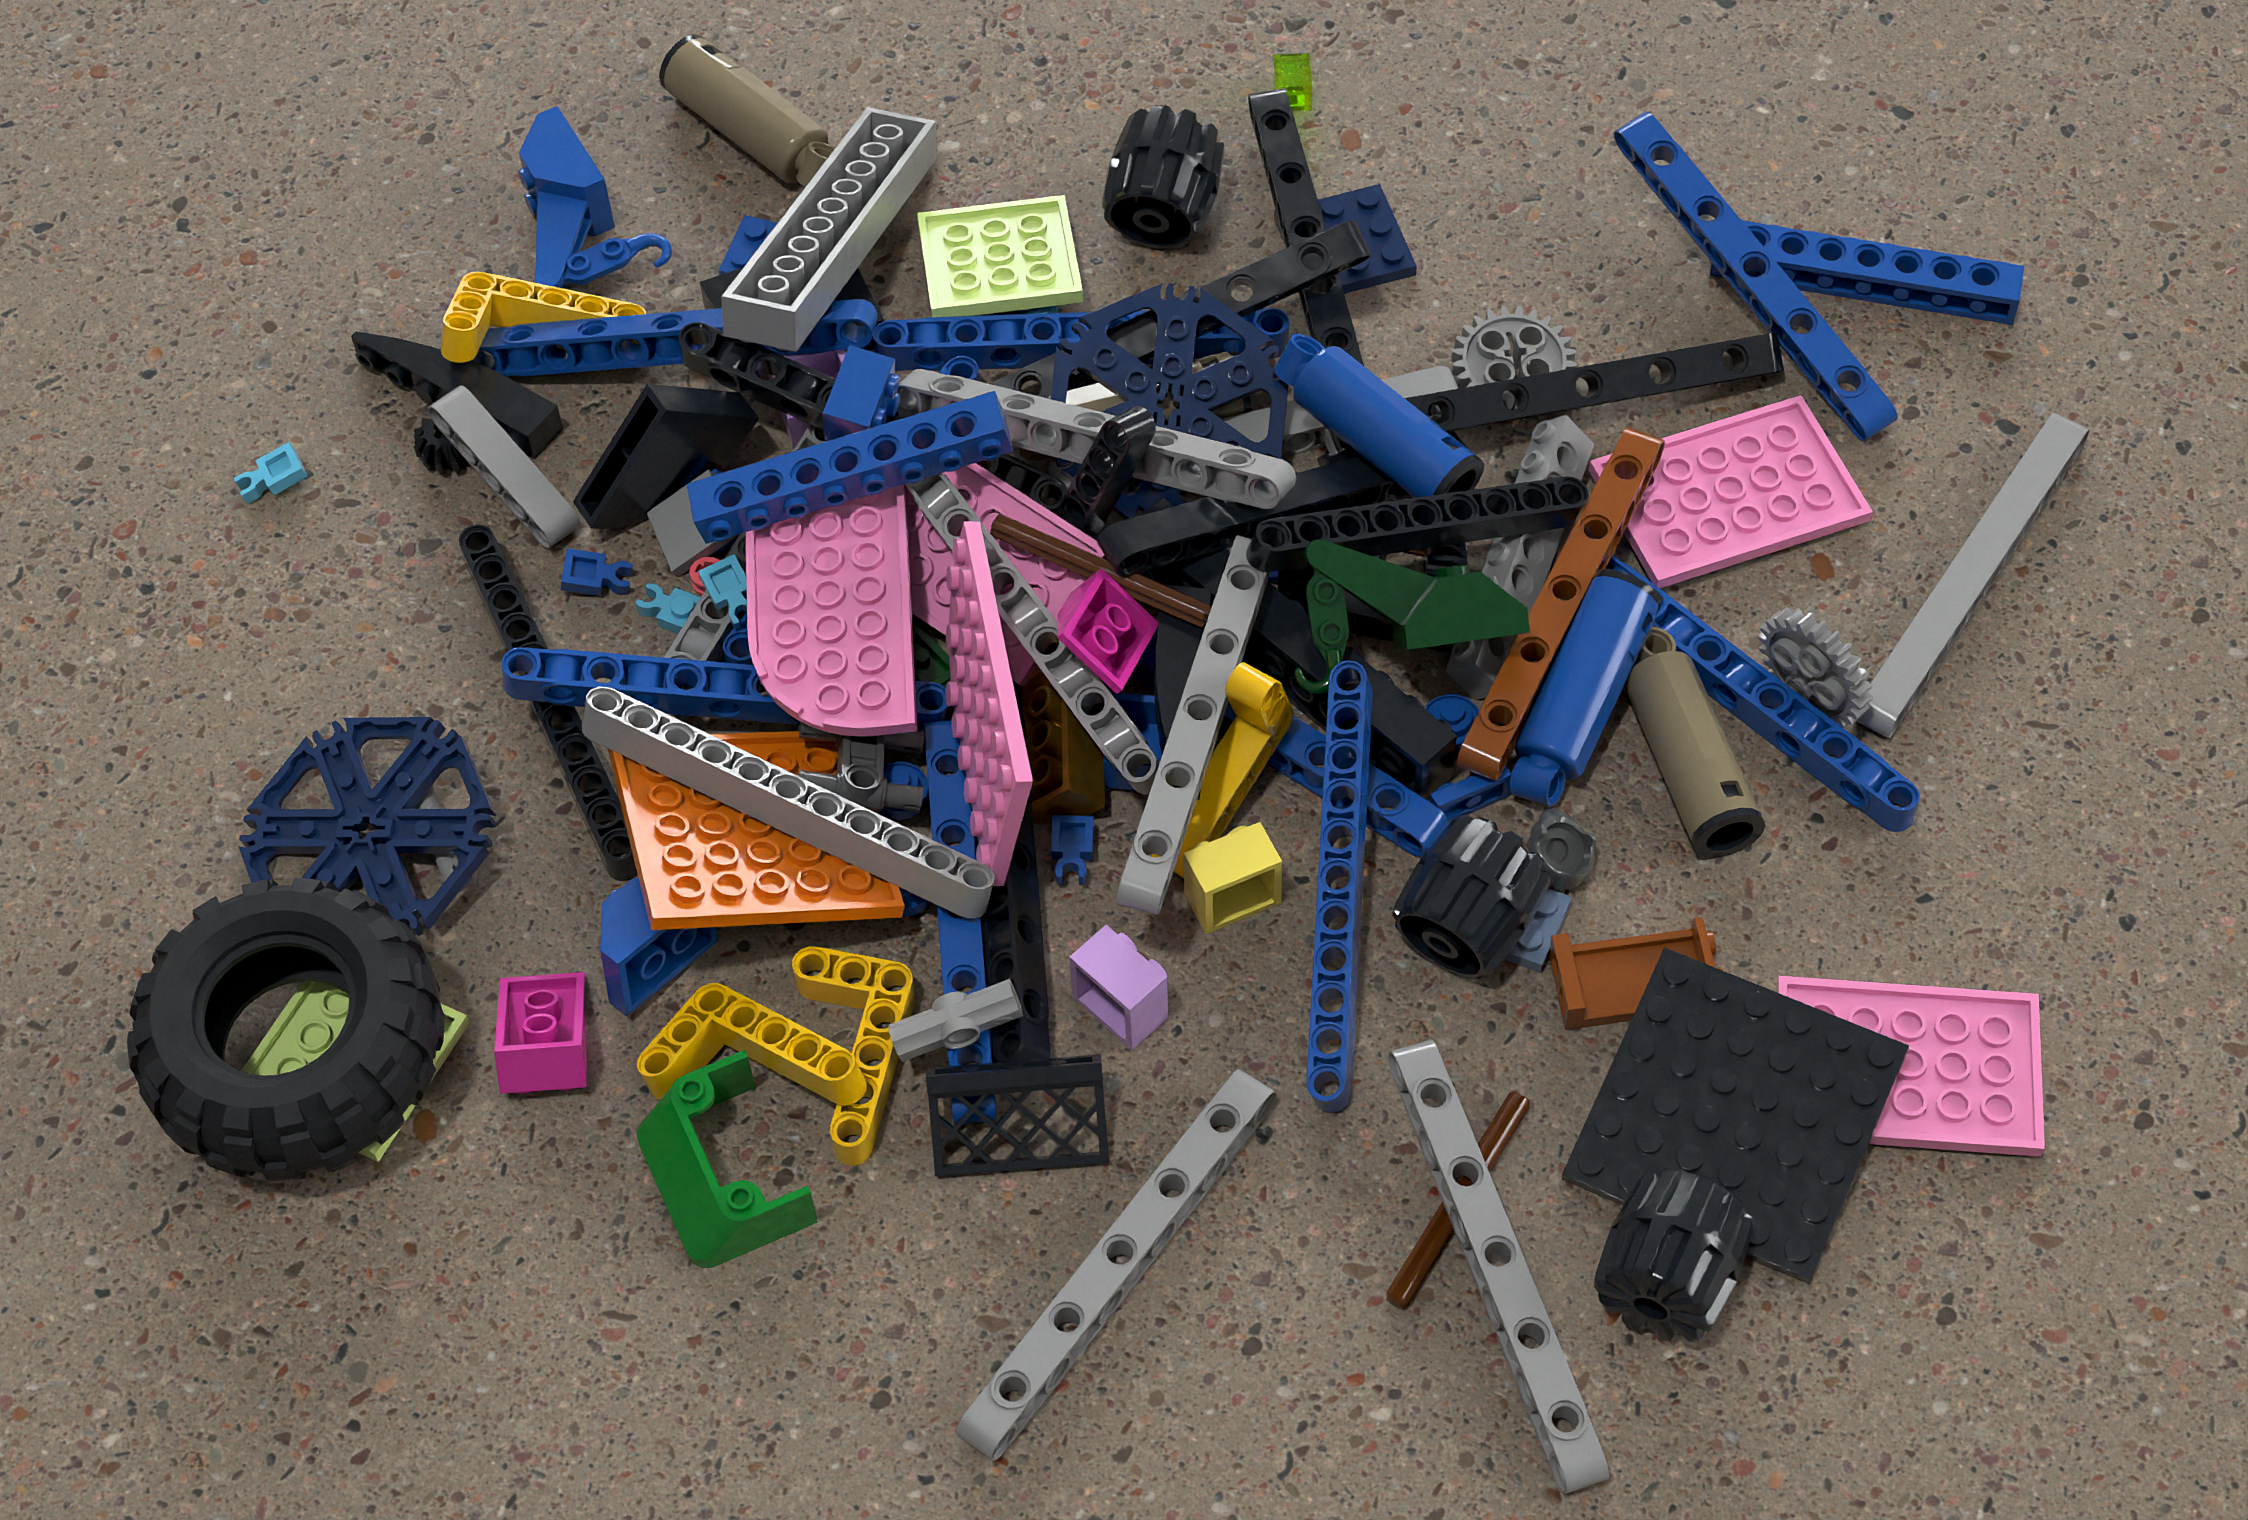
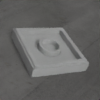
M707 470L691 482L711 477L715 474ZM687 485L647 512L671 572L677 576H681L688 571L693 562L699 558L710 556L740 535L737 534L724 541H714L706 544L693 523Z

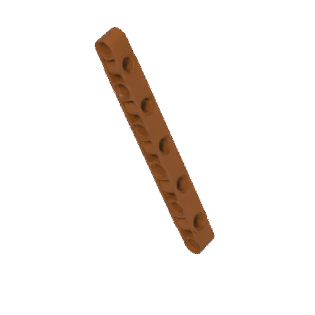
M1630 427L1625 428L1528 615L1530 633L1518 634L1461 746L1456 763L1458 767L1493 781L1499 779L1515 748L1521 728L1528 718V713L1543 686L1547 673L1595 573L1606 569L1658 466L1664 450L1665 440ZM1526 660H1534L1537 662L1531 663L1527 662ZM1494 723H1503L1505 726H1496Z

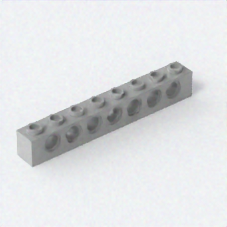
M1567 415L1536 424L1525 457L1521 462V468L1515 484L1565 476L1582 480L1594 443ZM1564 528L1494 538L1491 549L1487 553L1482 573L1526 606L1528 615L1544 586ZM1518 634L1455 643L1445 672L1475 700L1485 698Z

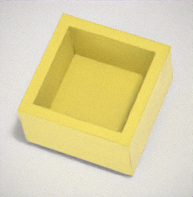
M1261 822L1248 827L1239 826L1231 830L1224 837L1211 842L1203 841L1197 843L1189 851L1183 853L1184 895L1205 934L1281 904L1282 860Z

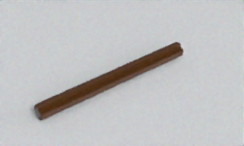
M1003 514L997 515L992 522L990 534L999 540L1086 578H1090L1102 568L1134 599L1200 628L1205 627L1212 608L1207 603L1138 573L1124 577L1119 576L1108 560Z
M1514 1091L1508 1094L1478 1143L1489 1173L1529 1110L1530 1101L1528 1098ZM1458 1175L1455 1180L1456 1183L1462 1186L1473 1185V1182L1467 1176ZM1443 1202L1438 1207L1387 1290L1386 1300L1399 1309H1406L1454 1232Z

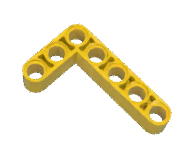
M470 272L462 278L445 313L441 354L452 362L463 363L473 360L490 325L512 327L528 323L646 314V311L637 304L485 272ZM629 339L633 343H638L633 339Z
M1244 662L1240 663L1233 670L1225 688V695L1236 717L1211 755L1201 786L1200 800L1196 801L1174 868V873L1183 878V853L1189 851L1197 843L1203 841L1211 842L1221 837L1284 737L1293 719L1294 710L1281 682ZM1152 854L1154 858L1161 857L1157 854Z
M808 946L799 950L792 959V969L798 992L810 1000L864 1010L852 1054L867 1083L866 1092L863 1097H869L871 1100L864 1104L853 1103L844 1106L836 1104L830 1124V1136L836 1158L845 1165L856 1166L864 1163L872 1153L899 1059L889 1034V1027L879 1029L876 1026L883 1022L895 1023L911 1017L915 1004L913 977L910 969L900 962ZM812 970L821 971L819 974L814 976L805 975L806 973ZM852 978L862 979L861 981L855 984L846 983L849 979ZM892 986H902V987H903L902 989H900V990H898V991H888V990H887L889 987H892ZM872 1059H878L882 1061L880 1064L875 1066L864 1065L866 1062ZM849 1135L860 1136L857 1141L852 1143L842 1141Z
M708 983L700 987L637 1059L638 1071L652 1096L657 1100L663 1097L679 1077L706 1066L724 1045L738 1052L745 1050L749 1058L838 1105L844 1106L856 1103L864 1096L867 1088L865 1078L850 1051L719 983Z

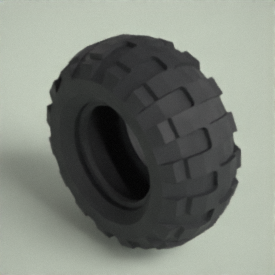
M296 877L292 885L279 886L277 882L269 881L268 879L241 885L242 894L221 903L215 896L192 910L194 920L180 932L171 929L156 947L152 955L154 966L150 973H142L129 1014L134 1021L132 1022L133 1030L128 1031L127 1036L129 1066L139 1085L140 1096L166 1135L184 1152L202 1157L209 1167L241 1177H245V1175L253 1176L255 1172H260L266 1180L271 1181L306 1178V1171L325 1167L329 1172H333L357 1162L355 1154L373 1142L377 1141L382 1146L404 1125L405 1119L403 1114L410 1104L418 1105L419 1101L422 1100L436 1071L433 1058L436 1056V1051L441 1050L444 1041L445 1014L439 998L440 986L422 945L405 923L394 919L385 905L356 890L351 892L346 888L339 892L336 884L328 881ZM295 982H317L336 987L349 995L348 1013L338 1037L322 1055L306 1066L278 1075H256L237 1070L225 1063L226 1042L236 1019L248 1005L264 993L279 986Z

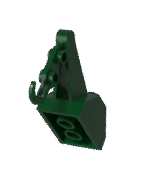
M1324 539L1313 540L1304 549V559L1314 571L1305 590L1311 636L1326 661L1327 667L1326 677L1319 682L1307 680L1300 668L1294 670L1297 683L1309 693L1323 694L1328 692L1330 673L1335 665L1342 662L1349 637L1344 590L1391 622L1394 649L1411 650L1530 633L1527 607L1482 572H1469L1468 565L1437 568V577H1432Z

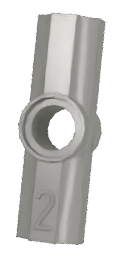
M1008 979L968 995L964 992L944 994L933 1002L932 1009L890 1024L889 1034L898 1057L904 1062L943 1046L948 1049L967 1047L978 1040L980 1032L1022 1017L1023 1010L1011 980Z

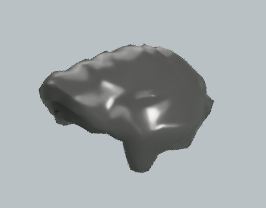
M1556 808L1546 809L1539 816V822L1535 823L1531 828V836L1527 841L1526 847L1529 852L1539 853L1544 859L1541 869L1551 874V882L1548 889H1553L1559 893L1564 890L1572 891L1577 886H1583L1584 879L1589 875L1594 866L1596 837L1594 834L1585 832L1579 827L1575 819L1566 812Z

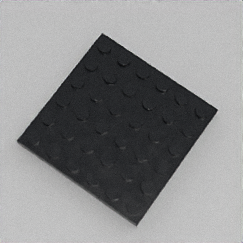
M1664 947L1565 1166L1562 1180L1624 1205L1637 1181L1648 1172L1657 1173L1668 1168L1679 1169L1699 1176L1702 1175L1713 1180L1730 1193H1733L1743 1202L1745 1212L1752 1217L1753 1233L1745 1257L1810 1284L1906 1058L1909 1045Z

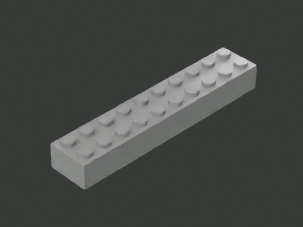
M869 107L865 109L721 296L723 336L739 339L746 343L772 346L782 351L790 350L797 352L935 162L936 121Z

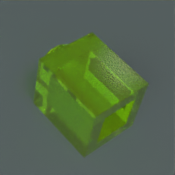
M1309 53L1273 54V89H1286L1292 111L1312 110V77Z

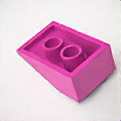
M1100 568L1070 593L1058 613L1057 638L1118 694L1123 690L1155 633L1159 622L1110 575Z
M585 972L500 978L494 1048L500 1094H526L531 1091L556 1089L568 1091L574 1088L587 1087Z

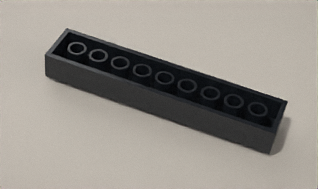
M1162 498L1142 515L1174 506ZM1223 549L1148 571L1152 580L1161 584L1211 589L1210 605H1213L1230 551ZM1268 579L1242 662L1280 681L1290 703L1326 732L1328 692L1313 694L1305 691L1297 683L1294 670L1300 668L1304 677L1311 682H1319L1327 674L1326 661L1311 636L1309 615L1306 614L1299 602L1285 597L1276 589L1274 583ZM1346 646L1342 662L1350 660L1361 664L1367 673L1373 691L1369 763L1429 801L1432 793L1453 779L1457 735L1446 721L1442 719L1437 720L1427 712L1415 696L1406 695L1395 686L1388 674L1381 670L1377 671L1369 665L1357 649L1352 646ZM1349 681L1343 686L1342 690H1354L1358 687L1360 681ZM1346 720L1342 723L1340 729H1352L1356 726L1358 720Z

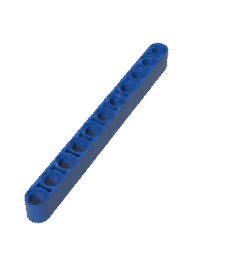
M1350 660L1335 665L1329 677L1306 1079L1307 1090L1318 1108L1329 1113L1339 1112L1346 1108L1352 1096L1373 699L1372 686L1365 669L1361 664ZM1353 680L1360 681V684L1354 690H1342L1347 682ZM1346 720H1358V723L1352 729H1340V726ZM1346 758L1356 759L1352 767L1348 769L1338 768L1342 760ZM1342 798H1354L1351 806L1345 809L1335 808L1337 802ZM1339 838H1352L1351 843L1343 849L1333 848L1334 843ZM1343 876L1350 878L1349 883L1344 888H1331L1335 879ZM1337 917L1348 918L1343 928L1339 930L1329 929V924L1333 919ZM1337 957L1346 959L1345 964L1339 970L1329 971L1326 969L1330 960ZM1340 998L1344 1000L1343 1005L1336 1012L1324 1011L1326 1003L1331 999ZM1337 1039L1342 1041L1340 1048L1332 1054L1321 1052L1322 1047L1329 1040ZM1328 1081L1339 1082V1087L1334 1094L1330 1096L1319 1094L1320 1088L1324 1083Z

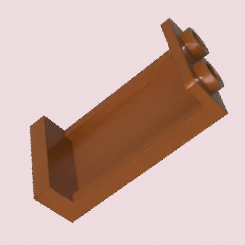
M1703 917L1693 918L1692 927L1686 930L1573 945L1570 943L1568 933L1551 935L1549 961L1565 1030L1631 1021L1664 947L1715 967L1713 956L1716 955L1715 937L1712 930L1706 931Z

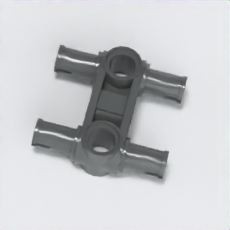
M800 722L799 739L805 738L833 742L834 746L838 747V758L835 775L799 769L797 776L873 812L882 811L883 807L915 811L916 813L920 812L923 800V786L889 783L887 778L883 777L885 750L921 756L924 730L920 729L915 732L878 736H846L825 732Z

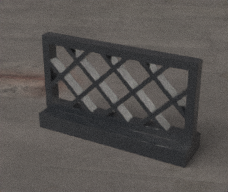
M1101 1054L927 1068L926 1083L935 1176L1109 1162ZM1094 1086L1096 1102L1084 1115L1066 1101V1098L1075 1088ZM1053 1089L1066 1090L1061 1095H1059ZM1043 1090L1055 1102L1039 1118L1025 1107L1022 1102L1032 1091ZM1023 1092L1017 1099L1010 1094ZM990 1094H1000L1012 1104L997 1122L978 1107ZM979 1095V1097L974 1102H972L966 1097ZM956 1097L968 1109L952 1125L939 1114L938 1099ZM1060 1105L1079 1120L1064 1138L1046 1124V1121ZM1016 1109L1020 1110L1035 1123L1021 1141L1017 1140L1002 1127ZM973 1112L992 1127L977 1145L958 1130ZM1095 1112L1097 1113V1126L1089 1120ZM940 1124L948 1130L942 1139ZM1085 1125L1098 1136L1099 1152L1081 1153L1069 1142ZM1040 1128L1059 1143L1049 1156H1037L1026 1147V1144ZM996 1132L1015 1146L1006 1159L994 1160L982 1150ZM953 1135L972 1150L962 1163L943 1164L942 1148ZM1064 1148L1071 1153L1058 1155ZM1020 1151L1027 1156L1024 1158H1015L1020 1153ZM976 1155L984 1160L971 1162Z

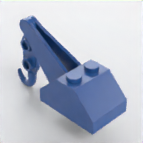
M558 106L537 114L519 151L522 169L518 170L519 178L524 188L528 191L527 194H524L525 202L531 214H537L535 282L562 289L565 288L567 283L585 285L623 268L639 251L648 247H658L662 250V255L654 262L656 268L666 264L671 258L672 247L665 237L656 233H645L626 239L610 238L580 252L587 235L597 236L615 228L605 179Z
M633 878L623 887L611 892L607 899L602 902L600 953L609 1003L624 1015H629L718 942L717 927L651 930L639 878Z

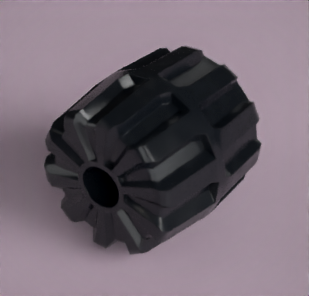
M1155 105L1150 108L1149 112L1146 109L1135 111L1128 118L1121 132L1107 170L1102 208L1105 209L1104 219L1109 227L1117 230L1124 239L1132 243L1135 242L1158 250L1166 248L1181 249L1189 246L1193 238L1198 239L1202 234L1219 189L1225 152L1224 143L1217 142L1218 129L1212 123L1203 126L1197 122V114L1188 109H1184L1177 114L1173 113L1170 106Z
M1466 815L1459 816L1449 823L1412 871L1392 911V916L1396 920L1395 927L1400 935L1417 952L1439 967L1471 979H1481L1485 975L1489 976L1494 973L1521 939L1550 886L1551 874L1541 869L1544 859L1539 853L1528 852L1523 847V839L1514 832L1502 833L1498 831L1495 822L1482 817L1473 819Z
M1665 1168L1662 1172H1648L1642 1176L1635 1184L1608 1234L1594 1277V1288L1598 1291L1599 1302L1611 1313H1622L1623 1324L1636 1331L1644 1328L1654 1330L1659 1340L1670 1342L1674 1335H1682L1690 1343L1700 1340L1704 1332L1711 1331L1734 1290L1753 1233L1752 1217L1743 1209V1202L1713 1180L1679 1169Z

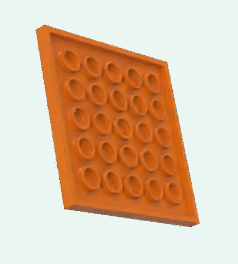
M799 731L710 734L795 775H798L799 769L833 775L837 772L838 747H835L833 742L805 738L799 739ZM608 748L651 930L902 918L905 905L898 886Z

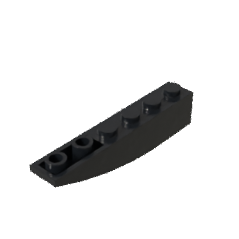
M357 331L351 336L356 350L355 356L361 365L369 370L376 369L383 373L397 386L404 385L413 390L419 398L427 403H435L460 385L466 387L519 448L534 460L563 430L556 404L495 370L472 360L463 363L452 362L443 357L441 349L399 338Z
M1165 585L1210 605L1211 589ZM1160 610L1154 665V709L1159 744L1163 755L1205 627L1200 628ZM1176 785L1171 786V787H1174V788H1182V787L1176 786Z

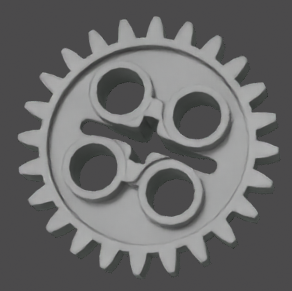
M1502 306L1499 316H1496L1493 311L1488 309L1485 321L1475 315L1472 327L1464 325L1461 336H1456L1451 362L1453 363L1452 374L1457 376L1456 383L1458 388L1496 382L1494 379L1502 381L1514 379V366L1519 369L1517 378L1576 368L1577 363L1574 362L1576 350L1570 349L1571 337H1561L1562 325L1550 328V316L1545 317L1541 321L1537 320V310L1535 309L1528 316L1523 315L1521 306L1517 307L1515 314H1509L1506 306ZM1507 336L1512 338L1513 358L1509 356L1510 342ZM1487 347L1495 348L1496 350H1490ZM1504 391L1502 402L1507 409L1513 410L1515 398L1511 392Z
M1787 607L1782 612L1780 610L1777 611L1760 627L1762 633L1757 639L1763 645L1758 649L1767 656L1763 660V664L1771 667L1774 671L1772 674L1833 721L1837 722L1841 727H1844L1847 723L1852 725L1871 707L1868 703L1873 699V696L1868 691L1873 687L1868 681L1864 680L1869 674L1868 671L1858 667L1857 663L1861 661V658L1850 654L1849 650L1852 645L1850 643L1842 644L1839 640L1840 633L1837 630L1833 633L1828 631L1825 620L1818 624L1813 613L1810 612L1804 616L1800 608L1792 612Z

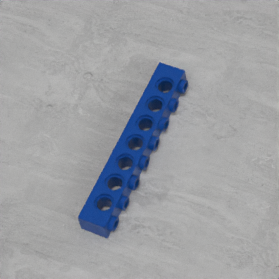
M1742 220L1801 291L2009 325L2014 323L2021 295L2024 266ZM1711 264L1710 276L1724 278L1717 268ZM1754 270L1745 272L1751 277L1761 276L1759 272Z
M992 391L688 483L687 489L693 523L706 544L714 541H724L737 534L763 529L768 525L787 519L800 518L807 513L830 506H840L850 500L867 495H876L884 490L907 483H916L923 478L943 472L956 471L963 466L983 460H993L1000 455L1013 452L1005 413L996 392Z

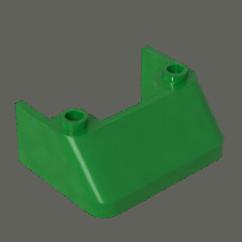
M745 1050L679 1077L643 1119L637 1129L639 1147L689 1260L701 1268L718 1266L818 1223L808 1185L767 1203L759 1187L750 1181L740 1180L720 1187L690 1122L691 1118L703 1114L710 1107L756 1088Z

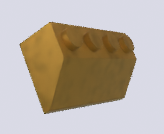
M1037 667L1034 669L1025 687L1020 685L1026 727L1028 760L1033 780L1031 786L1033 824L1052 823V815L1089 816L1105 806L1104 753L1042 670ZM1103 703L1095 704L1090 709L1089 715L1099 714L1103 710Z

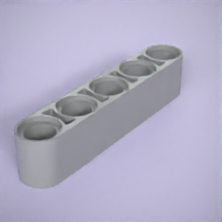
M458 386L428 407L430 417L438 429L543 547L551 548L581 526L579 517L571 505L466 387Z

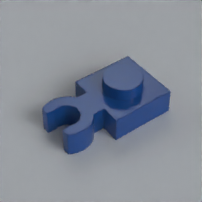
M567 548L561 579V590L600 596L601 587L605 586L609 587L616 594H629L630 582L619 580L617 576H631L633 564L627 561H617L609 565L605 564L606 554Z
M1052 815L1051 859L1058 860L1055 865L1057 885H1063V875L1067 871L1078 873L1079 885L1086 883L1087 870L1083 860H1093L1094 816Z

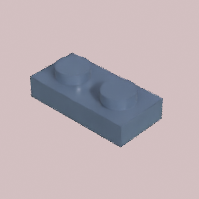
M1548 889L1528 928L1504 960L1541 973L1549 956L1551 935L1559 934L1571 906L1572 897Z

